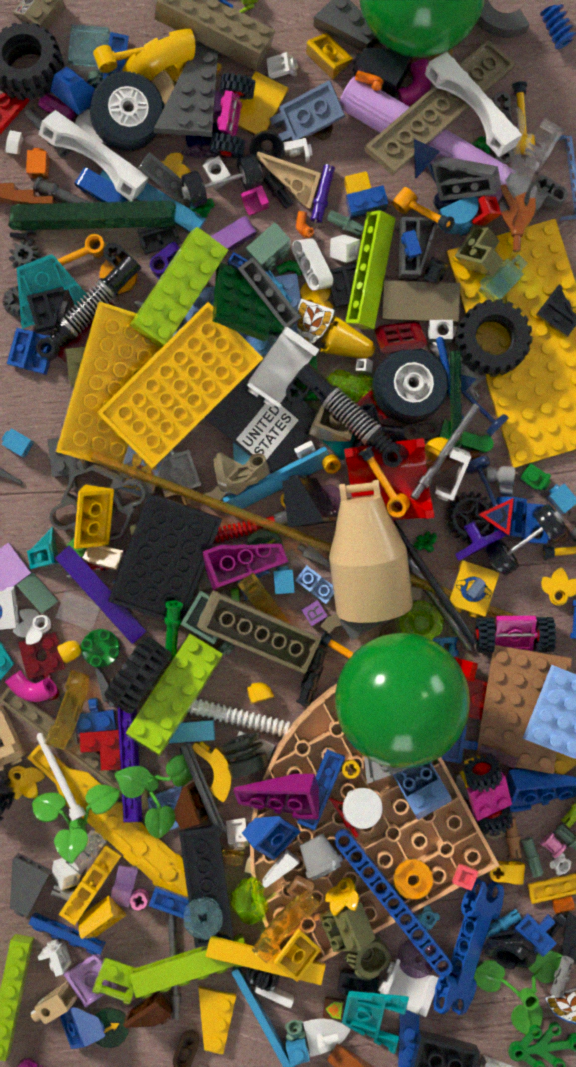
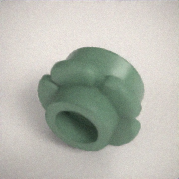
M100 71L89 72L87 82L91 83L92 86L99 85L103 80V73Z
M224 640L218 650L223 655L225 653L229 655L235 646L233 643Z

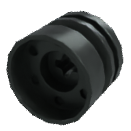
M259 733L237 736L221 746L223 752L231 750V752L224 755V759L234 758L235 760L227 766L232 779L255 773L269 766L270 762L266 752H256L257 749L263 746V742L253 743L260 739Z

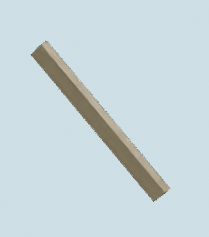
M9 687L0 697V703L39 733H43L48 740L108 786L120 790L115 777V773L119 770L101 771L99 752L80 753V737H78L79 744L76 745L71 731L34 702H28L19 698Z

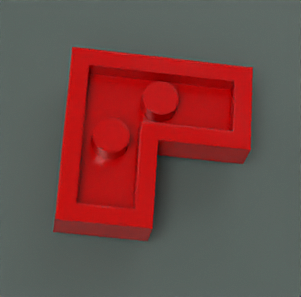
M119 730L80 733V753L100 752L101 771L121 770Z

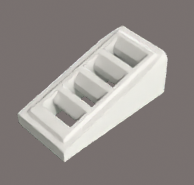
M288 849L285 850L262 879L263 886L265 888L296 867L300 863L299 858Z

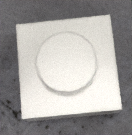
M311 440L294 449L298 459L316 451Z

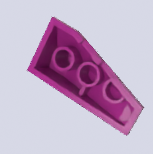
M282 544L219 545L202 552L206 572L213 590L223 588L288 562Z
M292 774L234 788L237 802L240 805L260 810L265 807L275 810L274 813L277 814L286 812L293 814L292 817L297 819L318 820L319 787L315 774Z

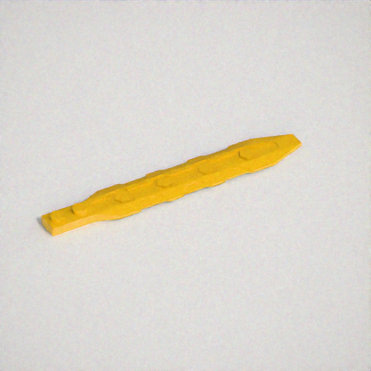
M39 744L27 758L56 784L59 794L66 800ZM53 753L77 805L80 804L86 811V807L89 805L85 800L87 792L92 787L102 784L88 772L69 768ZM66 800V806L70 809L69 804ZM117 801L109 811L103 814H95L92 809L89 810L87 821L95 829V832L104 840H108L124 855V858L130 864L139 868L149 877L155 886L188 897L182 856L172 851L159 838H154L141 822L123 823L122 802Z

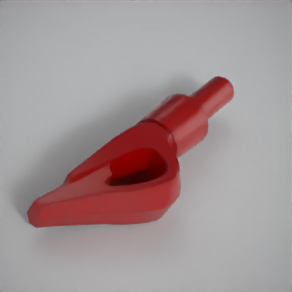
M328 798L340 815L346 828L350 829L355 838L358 837V832L354 826L344 819L343 811L338 807V804L343 805V802Z

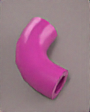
M422 59L414 62L410 66L413 75L411 85L398 89L399 101L407 106H412L430 89L431 81L425 75L429 64L428 60Z
M21 670L5 681L19 698L28 702H41L57 693L56 684L50 678L33 683L25 677Z

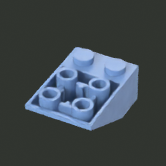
M432 763L393 774L418 820L452 801L449 792Z

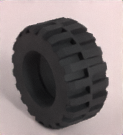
M22 22V24L13 23L9 28L7 26L4 27L0 33V90L3 93H7L11 98L16 96L18 100H25V98L35 100V97H44L45 93L51 92L54 74L64 67L62 54L55 36L43 26L40 28L39 24L32 23V25L28 22ZM35 54L41 56L34 65L28 68L17 69L11 67L13 62L23 55Z
M491 299L485 300L484 303L479 302L472 309L468 310L457 328L455 345H458V356H462V362L464 365L468 364L471 371H479V375L485 376L490 374V377H496L498 374H507L515 369L530 351L529 346L532 343L533 337L530 336L532 327L527 325L529 319L526 315L523 317L520 314L522 310L519 307L517 309L513 308V303L509 301L506 304L502 303V299H496L495 302H492ZM485 322H496L504 326L511 339L509 349L501 355H492L481 349L476 340V332L480 325Z
M144 637L104 693L106 699L126 713H133L172 657L171 651L151 637Z

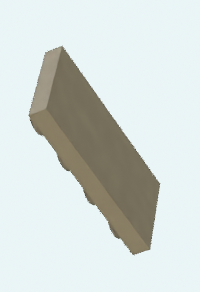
M384 280L382 320H453V322L458 323L460 283L435 284L432 282Z

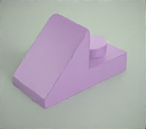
M121 864L118 867L111 898L120 906L130 907V898L133 894L138 873L137 868Z

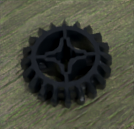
M470 491L469 497H467V494L463 492L462 499L458 495L455 496L457 503L454 501L449 502L453 509L446 508V511L451 513V515H445V519H451V522H447L446 526H453L449 532H457L454 538L457 539L462 535L461 542H465L466 537H468V543H472V540L465 529L462 530L458 526L456 515L463 519L465 527L470 524L466 514L469 515L472 512L473 517L477 519L475 523L484 525L480 530L482 536H487L485 532L488 534L493 532L489 526H495L478 515V505L484 511L489 510V506L492 505V502L485 503L488 499L487 496L480 500L481 493H477L474 497L473 491ZM473 502L469 511L457 510L461 504Z

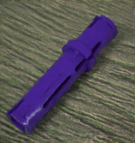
M326 164L323 166L317 196L313 201L314 209L310 219L312 222H315V219H317L316 223H322L324 211L328 206L327 198L335 171L334 166H331V169H329L330 165Z

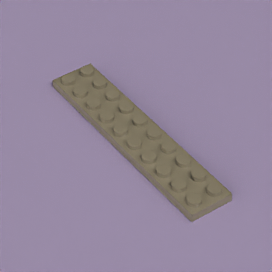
M489 40L459 64L485 94L511 72L516 65ZM434 86L365 146L364 151L393 176L414 158V139L428 145L471 106L458 96Z

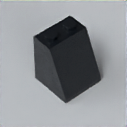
M364 48L361 54L358 53L356 55L352 72H354V77L358 70L381 77L383 80L381 90L395 98L398 89L410 70L413 57L396 53L391 49Z
M309 475L289 476V480L282 481L288 527H305L337 521L338 513L317 478H309Z

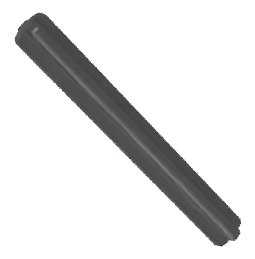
M186 743L181 746L185 761L212 825L218 824L219 834H223L226 832L223 819L192 744Z

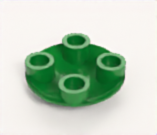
M96 629L89 632L81 643L83 658L94 667L109 666L119 655V641L112 632L106 629Z

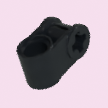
M432 257L425 270L424 278L432 283L439 284L449 264Z

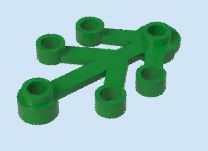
M551 1022L543 1036L540 1026L535 1024L529 1028V1032L521 1042L514 1041L510 1044L508 1054L512 1060H523L532 1067H546L543 1061H537L529 1055L536 1053L554 1067H557L559 1063L562 1064L560 1067H566L564 1060L555 1057L550 1051L564 1049L576 1051V1045H574L576 1043V1033L568 1035L567 1040L548 1043L553 1036L561 1034L562 1029L559 1023ZM554 1027H558L556 1031H552ZM533 1039H539L535 1045H529Z

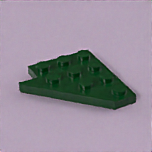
M220 262L216 269L212 321L263 342H266L269 338V330L281 334L284 330L283 325L236 268Z

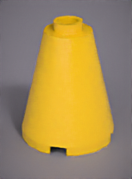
M333 316L332 319L335 321L330 323L323 335L322 343L325 344L324 348L320 347V352L359 359L372 357L375 351L373 341L339 317Z

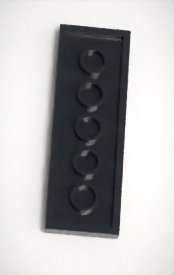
M218 824L179 830L195 948L208 946L210 936L234 941Z

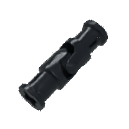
M316 649L304 674V680L301 682L300 686L302 689L299 699H296V703L305 706L311 704L324 668L322 664L325 654H328L327 650ZM310 669H317L318 674L314 673L313 671H309V670H310Z

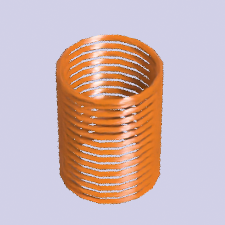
M572 896L552 900L555 914L575 910Z

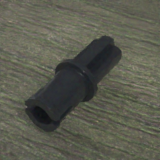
M272 173L265 176L263 182L271 190L272 196L276 197L284 208L288 209L292 206L293 201L284 190V185H281Z

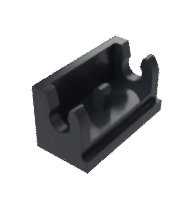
M173 219L137 230L145 255L162 250L172 242L181 244Z

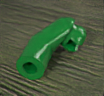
M288 260L276 266L279 275L289 270L294 271L297 276L303 274L297 261Z

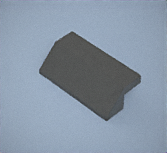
M254 257L238 268L240 274L279 320L284 329L285 327L291 328L301 318ZM269 330L267 342L270 345L273 344L280 334Z

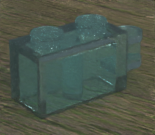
M519 254L512 261L507 258L493 277L486 275L480 281L481 287L478 291L488 300L491 299L492 302H495L496 299H502L523 277L524 273L522 270L528 265V262ZM515 262L520 266L519 269L514 265Z

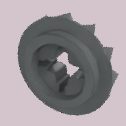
M18 286L9 288L4 294L2 302L4 309L10 315L20 317V306L17 304L13 305V302H15L14 295L19 298Z

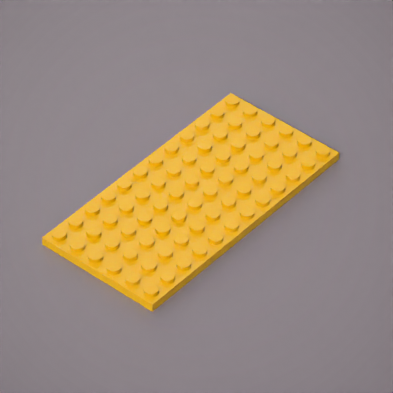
M556 219L528 226L521 237L520 252H513L511 232L496 236L500 241L494 250L503 262L493 277L465 269L455 257L460 247L446 251L455 283H460V300L465 314L479 302L484 303L485 300L489 299L495 302L496 299H502L504 304L509 301L513 303V308L517 309L519 307L522 310L520 314L523 317L526 315L529 319L527 325L532 327V332L530 333V336L533 337L532 343L529 346L530 351L525 356V359L507 374H498L496 377H490V374L485 375V381L497 419L502 414H506L509 417L500 429L512 467L515 468L576 450V326L566 338L536 316L537 312L559 284L563 288L562 291L566 299L569 300L572 306V311L576 314V282ZM485 322L477 329L476 340L485 352L492 355H501L509 349L511 344L510 335L501 324Z

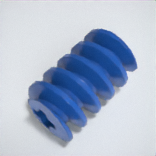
M563 4L549 6L540 12L543 22L546 23L545 27L549 30L548 34L552 37V42L555 44V49L567 46L576 35V32L569 33L573 28L572 25L566 26L570 19H563L567 14L566 11L560 12L564 7Z

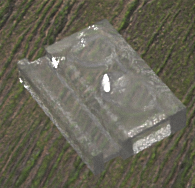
M65 591L55 618L93 631L100 608L91 600Z

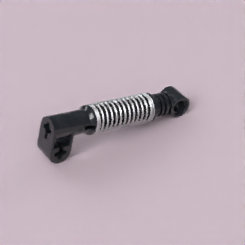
M109 243L103 252L107 262L114 269L105 278H100L95 283L96 287L92 286L93 290L89 289L90 293L86 292L87 296L83 295L84 299L80 298L81 302L77 301L78 305L74 304L75 308H71L72 311H68V315L65 314L68 320L64 317L59 319L56 327L57 330L54 329V333L49 334L50 337L47 336L38 341L36 350L46 361L56 359L61 350L60 347H64L63 344H67V340L76 339L79 336L77 331L82 333L81 329L85 330L84 326L88 327L87 323L91 324L90 320L93 321L99 301L109 304L108 302L112 303L111 299H115L118 296V291L142 268L117 243ZM112 253L118 254L119 258L121 259V262L119 264L116 257L111 256ZM46 346H52L51 351L45 354L44 348Z
M309 363L300 369L288 385L286 395L290 401L300 402L313 393L320 399L321 405L324 408L330 409L329 412L333 411L332 415L336 414V418L339 417V421H342V424L346 423L345 427L349 426V430L352 429V433L356 432L355 436L359 435L358 439L363 437L361 442L364 445L375 447V451L379 450L378 454L382 453L383 462L388 467H397L407 459L408 451L405 446L396 442L392 443L393 440L389 439L388 435L385 436L386 433L382 425H377V421L374 422V418L371 419V415L367 416L368 414L364 413V410H361V407H358L355 401H351V398H348V395H345V392H342L340 387L333 386ZM393 452L397 454L398 459L393 456Z

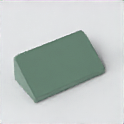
M34 573L17 584V587L41 614H45L58 602Z

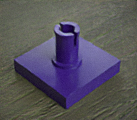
M474 521L464 527L472 540L471 545L455 555L458 561L500 540L506 534L499 530L486 537L482 536Z

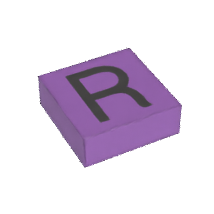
M318 600L302 609L311 626L328 617Z

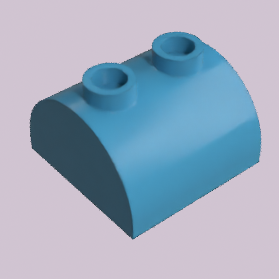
M477 196L463 198L439 210V215L451 216L455 220L453 228L446 233L463 236L470 232L469 228L473 226L472 220L478 211Z

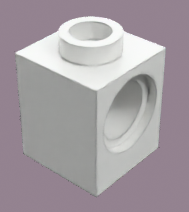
M219 156L207 159L203 165L204 173L210 183L231 176ZM216 168L221 170L217 175L211 173ZM231 181L215 185L213 188L217 190Z
M430 320L428 323V343L436 342L438 337H442L444 343H451L453 337H456V326H453V320ZM438 328H445L447 330V334L440 335L438 333Z

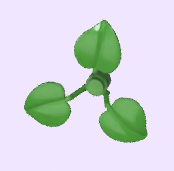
M183 754L174 756L167 763L166 773L169 777L154 776L142 766L124 768L115 773L119 788L126 797H139L144 792V789L151 795L157 808L147 811L145 826L148 832L157 839L163 837L175 823V814L171 807H161L153 791L158 788L159 780H172L176 787L184 786L191 781L193 777Z
M108 785L92 787L85 796V800L89 805L86 807V815H84L83 820L80 818L74 821L70 820L65 812L62 811L66 805V800L62 795L53 792L45 793L35 798L32 802L35 817L42 822L55 820L59 813L63 816L69 825V830H60L55 836L54 845L59 855L68 863L73 864L88 844L85 825L88 823L89 810L92 809L95 814H103L109 811L117 802L120 790Z
M550 950L542 957L539 953H536V961L529 967V970L534 973L532 975V989L524 988L518 991L503 979L505 969L495 960H487L478 965L473 978L476 984L484 991L496 992L500 989L502 982L517 994L523 1005H518L514 1008L511 1014V1021L518 1031L526 1035L532 1025L540 1026L543 1018V1011L535 994L537 992L536 977L543 983L552 982L555 979L554 973L559 968L562 954Z

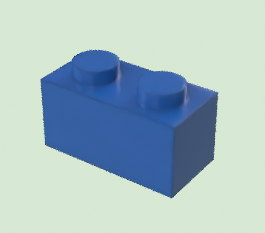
M415 230L403 233L401 243L405 246V255L408 256V259L420 256L422 251Z
M233 252L227 263L238 270L248 260Z

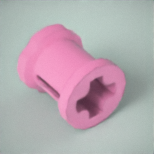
M550 832L541 840L540 844L552 853L553 858H557L564 852L566 845L561 844L554 837L555 834Z
M142 888L135 890L130 898L132 908L138 911L144 909L149 901V893ZM138 896L142 897L141 903L137 902Z

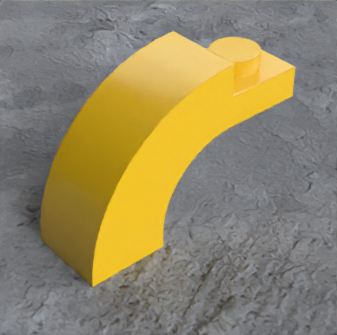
M196 741L192 746L194 752L209 762L214 772V780L209 787L211 793L224 803L232 782L227 767L230 764L229 760L224 759L225 754L218 746L213 751H210L211 747L207 743Z

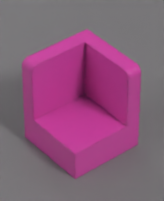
M262 185L241 193V200L248 216L269 208V201Z

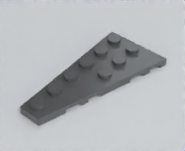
M197 41L194 58L187 61L154 127V133L212 137L218 51Z

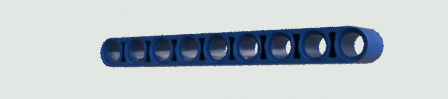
M346 829L338 830L335 834V843L339 851L439 976H448L453 968L445 951L354 836ZM347 836L349 841L346 844H341L339 842L340 837ZM354 852L361 853L359 859H352L351 855ZM367 867L374 869L370 875H366L363 872ZM379 883L386 884L383 890L376 889ZM395 898L398 900V903L394 906L388 904L391 899ZM404 914L410 915V918L407 921H402L400 919ZM416 930L423 931L420 936H413V933ZM430 945L435 947L431 952L425 951ZM446 961L447 964L444 967H438L439 962Z

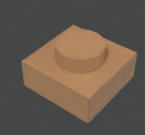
M297 875L287 886L286 892L304 901L314 890V883Z

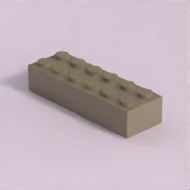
M157 0L155 20L175 30L191 28L196 41L255 71L271 48L276 30L217 0Z
M214 590L197 623V627L202 631L304 674L321 640L320 637Z

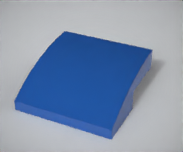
M16 327L7 364L47 375L50 361L43 359L36 350L38 341L46 338L47 335ZM46 346L44 348V353H49L52 349V346Z

